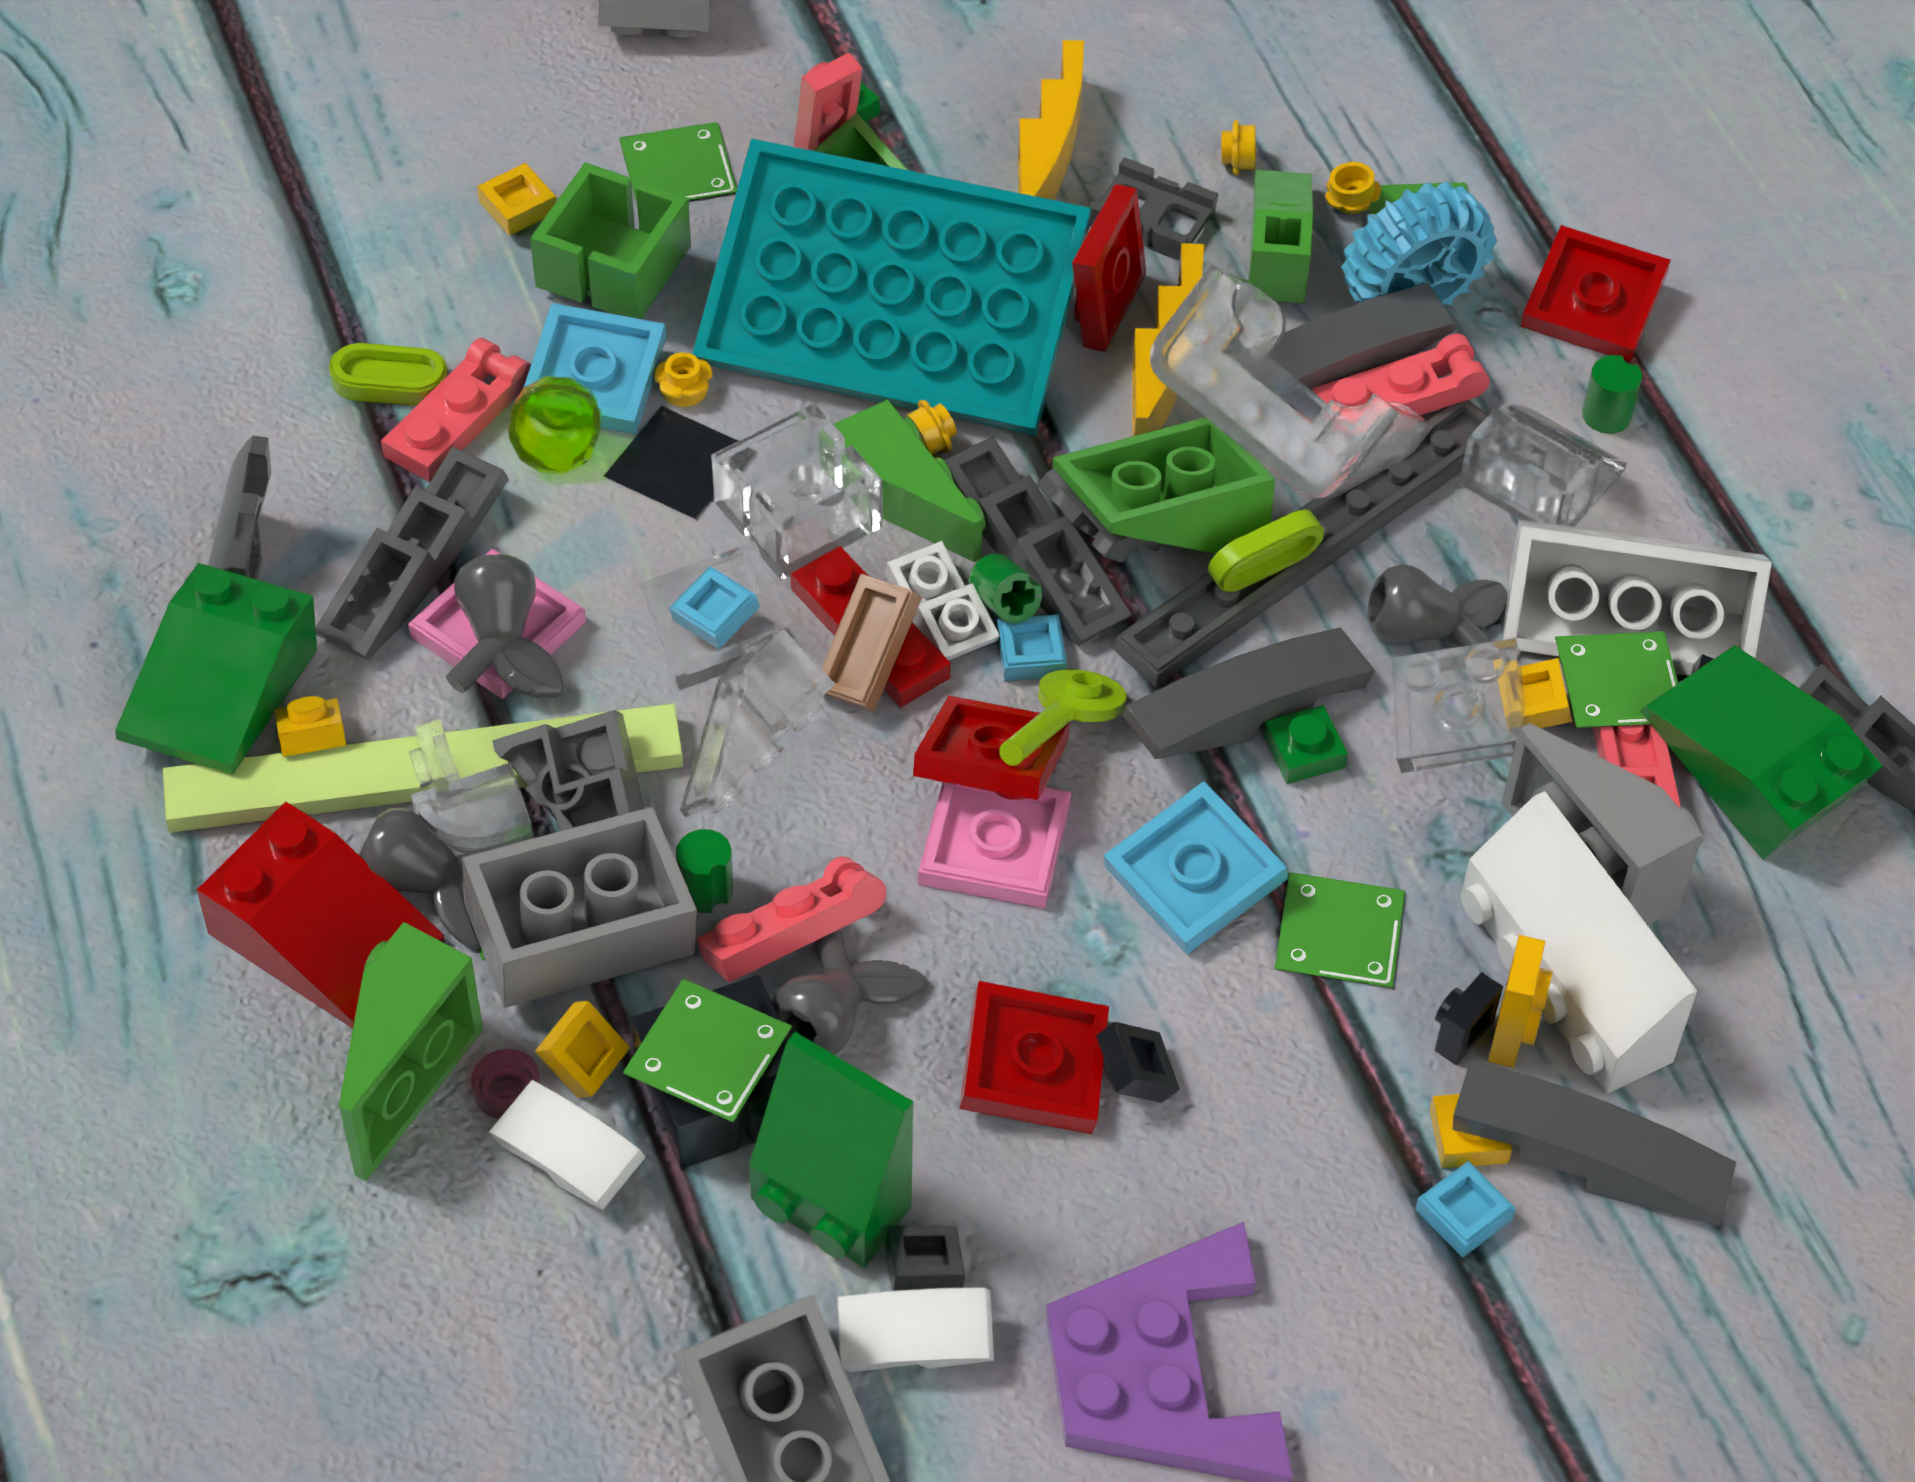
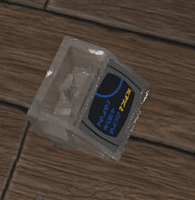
M1502 401L1468 437L1459 484L1520 520L1575 527L1626 469L1627 462L1525 405Z

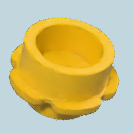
M1234 120L1232 130L1222 131L1221 133L1222 165H1233V174L1235 176H1239V170L1256 169V124L1239 125V120Z
M1346 162L1335 167L1330 173L1329 181L1326 184L1328 192L1325 193V199L1336 210L1346 214H1358L1367 210L1371 202H1376L1379 199L1381 186L1375 181L1374 172L1369 166L1360 162Z
M686 352L671 355L666 362H660L654 371V380L660 384L659 390L662 397L668 403L678 407H689L701 402L708 392V380L713 377L712 368L706 360L698 359L695 355Z
M926 400L918 401L919 408L907 414L905 418H910L914 422L921 435L923 445L931 455L940 451L943 453L951 451V438L958 433L949 412L942 404L930 407Z

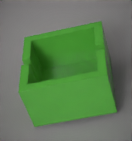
M584 162L530 238L535 287L580 303L584 301L586 296H590L592 307L615 315L642 319L691 247L688 197L641 182L636 189L639 230L635 229L631 178Z

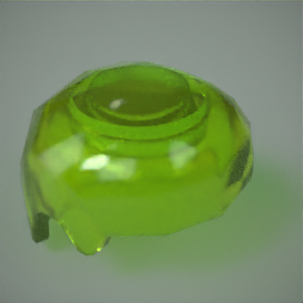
M543 376L524 387L516 398L510 415L508 427L509 440L519 460L539 473L565 474L583 466L592 457L601 430L602 410L598 407V399L587 386L571 377Z

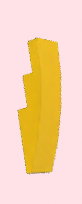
M1062 40L1060 79H1041L1039 118H1019L1018 193L1055 200L1071 162L1080 123L1085 40Z
M1181 243L1177 286L1158 285L1155 329L1135 328L1132 360V436L1162 429L1170 416L1186 377L1198 328L1204 244Z

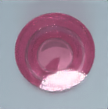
M501 1049L484 1056L476 1064L471 1076L474 1100L479 1109L490 1117L500 1119L531 1080L541 1084L539 1070L535 1061L527 1054L514 1049Z

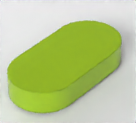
M354 343L339 349L332 356L329 363L334 390L340 396L354 401L417 406L448 376L447 364L444 358L434 350L419 347Z
M1302 509L1292 512L1224 546L1211 559L1208 565V572L1220 590L1225 592L1241 590L1306 558L1321 543L1324 528L1310 510Z

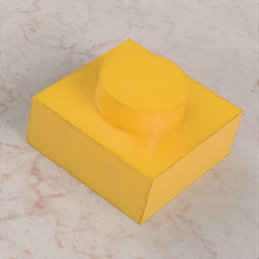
M526 163L477 186L479 203L509 236L543 220L557 201L556 195Z
M1559 658L1496 671L1510 735L1518 734L1519 728L1528 723L1539 728H1546L1572 722Z
M307 696L291 701L287 707L274 709L282 757L347 746L338 698L324 700L317 696Z
M589 1001L574 1002L535 1052L577 1098L592 1097L631 1047Z
M1460 1094L1432 1096L1429 1111L1441 1169L1461 1167L1467 1161L1473 1166L1509 1163L1512 1152L1511 1144L1452 1130L1453 1115Z

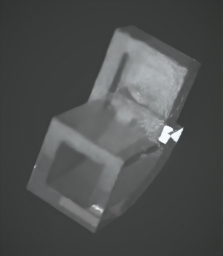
M440 719L415 727L420 748L408 751L420 788L433 785V788L411 794L410 798L414 813L422 818L435 835L447 844L451 850L460 853H468L504 842L511 845L533 839L531 820L511 763L460 778Z

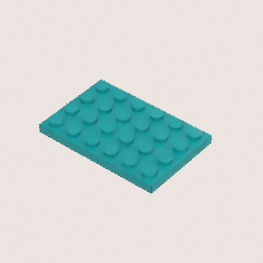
M751 138L692 354L698 359L706 360L711 367L879 403L889 400L893 406L912 410L919 408L918 401L926 400L930 407L942 404L954 419L1037 436L1075 286L1072 262L1088 234L1092 219L1091 208Z

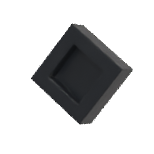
M1480 972L1465 991L1458 987L1454 988L1442 1002L1435 1016V1021L1441 1024L1435 1052L1457 1066L1494 1023L1503 986Z
M1114 1021L1096 1035L1105 1060L1106 1075L1117 1094L1162 1103L1180 1090L1160 1032Z
M957 1225L887 1226L885 1251L892 1291L964 1288L965 1270Z

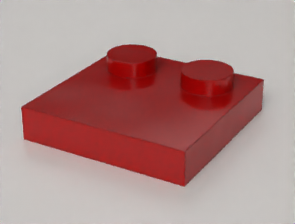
M1118 184L1114 185L1072 262L1077 296L1074 306V318L1076 322H1080L1083 348L1102 352L1106 351L1147 274L1137 188Z
M1561 225L1523 311L1520 327L1606 355L1623 356L1624 361L1631 363L1668 275L1671 260Z
M948 695L914 754L913 776L996 792L1000 797L1009 800H1023L1026 798L1039 800L1069 741L1070 722L1020 764L1012 766L1002 760L999 752L1000 746L1040 713Z
M978 981L973 995L959 1109L1092 1135L1098 1122L1104 1057L1096 1035L1108 1025L1109 1006Z

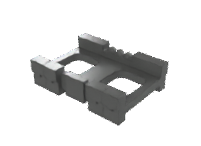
M1124 157L1119 164L1118 175L1099 202L1094 200L1089 206L1092 211L1090 227H1092L1115 184L1137 188L1138 195L1147 199L1140 209L1143 244L1147 246L1153 243L1152 251L1179 261L1181 243L1193 244L1207 222L1215 216L1218 193L1187 182L1182 189L1179 187V183L1161 176H1158L1157 179L1154 178V168ZM1173 209L1190 214L1198 219L1190 232L1185 235L1159 224L1167 212Z

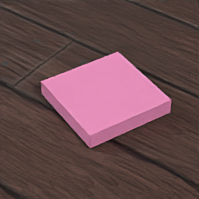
M491 549V550H490L489 552H487L485 555L500 554V553H498V552L495 551L494 549ZM535 577L536 597L528 613L522 637L540 645L551 655L586 623L585 609ZM454 583L408 624L412 639L454 667L479 642L473 633L468 619L457 603ZM493 664L476 680V682L501 699H504L514 690L501 678Z
M942 782L918 872V885L1046 909L1071 805L1072 792L1045 787L1039 800L1028 798L1009 800L1000 797L996 792Z

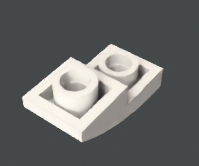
M942 541L887 562L884 573L889 583L913 590L922 597L912 622L948 661L998 641L1000 635L973 583L964 585Z
M531 1080L489 1131L502 1148L545 1170L558 1187L601 1210L606 1207L646 1157L638 1147L609 1126L534 1080Z
M987 1288L919 1289L838 1297L840 1361L844 1370L858 1372L915 1364L931 1369L994 1361L990 1290Z

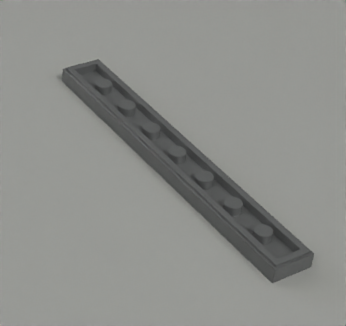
M1470 400L1443 408L1298 509L1310 510L1324 528L1321 543L1306 558L1234 592L1220 590L1208 572L1115 637L1114 651L1157 688L1502 444L1505 428Z

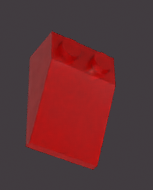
M286 801L196 889L209 935L352 1029L365 964L372 950L380 942H388L403 922L445 943L444 934L390 883L371 871L367 862L340 836Z

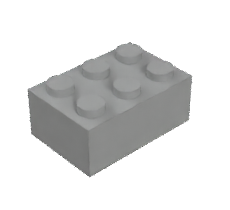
M653 806L462 857L464 904L504 1008L695 955L697 909Z

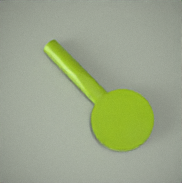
M1065 669L1046 674L1039 682L1037 694L1040 704L1046 709L1000 746V756L1005 763L1015 766L1020 764L1071 720L1103 722L1117 718L1124 711L1126 691L1115 680L1091 671Z

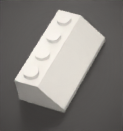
M1519 519L1509 576L1501 647L1559 656L1555 636L1665 631L1676 674L1690 676L1693 664L1702 654L1715 659L1734 645L1755 658L1772 562L1765 555Z
M1544 791L1533 796L1469 859L1461 891L1462 904L1469 918L1478 925L1482 924L1495 941L1500 959L1509 971L1519 935L1546 941L1540 967L1553 970L1541 1016L1546 1022L1550 1024L1555 1023L1569 1042L1572 1056L1578 1067L1585 1074L1593 1075L1604 1092L1608 1094L1673 1063L1697 990L1548 794Z

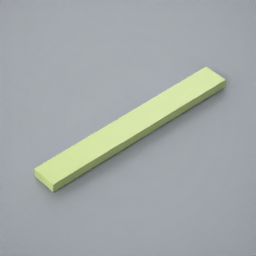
M674 703L617 710L624 716L636 773L683 767V755ZM605 712L348 744L347 746L282 757V753L245 757L234 774L199 764L163 768L165 818L168 831L173 833L266 821L285 801L305 814L313 815L527 787L526 783L507 760L501 759L496 754L492 740L544 724L556 728Z

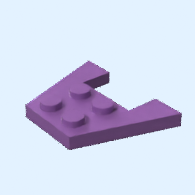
M1244 1222L1047 1304L1046 1324L1066 1447L1247 1482H1292L1293 1476L1280 1411L1209 1419L1188 1302L1254 1295L1256 1282Z

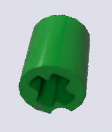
M1620 355L1604 356L1594 363L1582 408V417L1585 423L1593 430L1614 434L1623 431L1629 426L1642 381V372L1637 364L1631 365L1626 363L1623 356Z
M993 553L982 557L975 563L970 572L969 584L973 583L983 604L1007 622L1019 623L1026 621L1035 614L1042 599L1041 585L1029 577V573L1003 554Z
M698 829L689 832L681 838L676 847V862L697 912L712 913L714 906L720 903L728 905L733 897L732 848L728 839L717 831Z

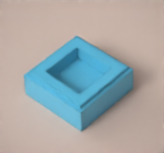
M709 566L669 609L673 621L717 649H720L760 608L756 594Z
M1059 614L1031 616L1026 621L1019 623L997 619V631L1000 635L998 644L1004 681L1041 679L1050 672L1067 669Z
M1467 1161L1420 1196L1415 1210L1463 1258L1511 1222L1516 1208Z

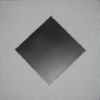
M661 406L609 468L604 477L692 518H696L752 447Z

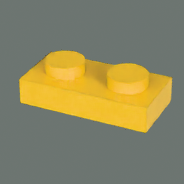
M1523 935L1518 936L1488 1062L1514 1068L1520 1044L1524 1043L1534 1046L1553 970L1540 967L1546 942L1544 940Z

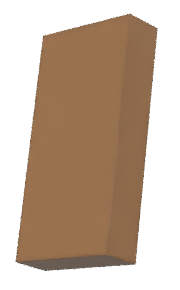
M861 574L813 689L821 695L874 712L922 597L913 590Z

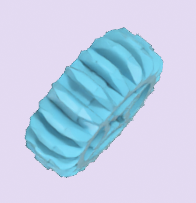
M1448 181L1441 183L1436 188L1427 182L1416 193L1406 189L1402 197L1393 203L1386 200L1385 208L1378 214H1368V224L1364 228L1356 229L1352 232L1355 242L1343 250L1346 260L1341 268L1345 274V281L1350 287L1348 291L1356 303L1429 283L1443 306L1445 304L1452 306L1453 299L1459 294L1470 292L1469 285L1473 280L1480 279L1485 275L1483 266L1494 259L1491 249L1498 240L1493 233L1494 226L1489 220L1491 218L1481 202L1478 203L1473 194L1468 193L1463 186L1454 188Z

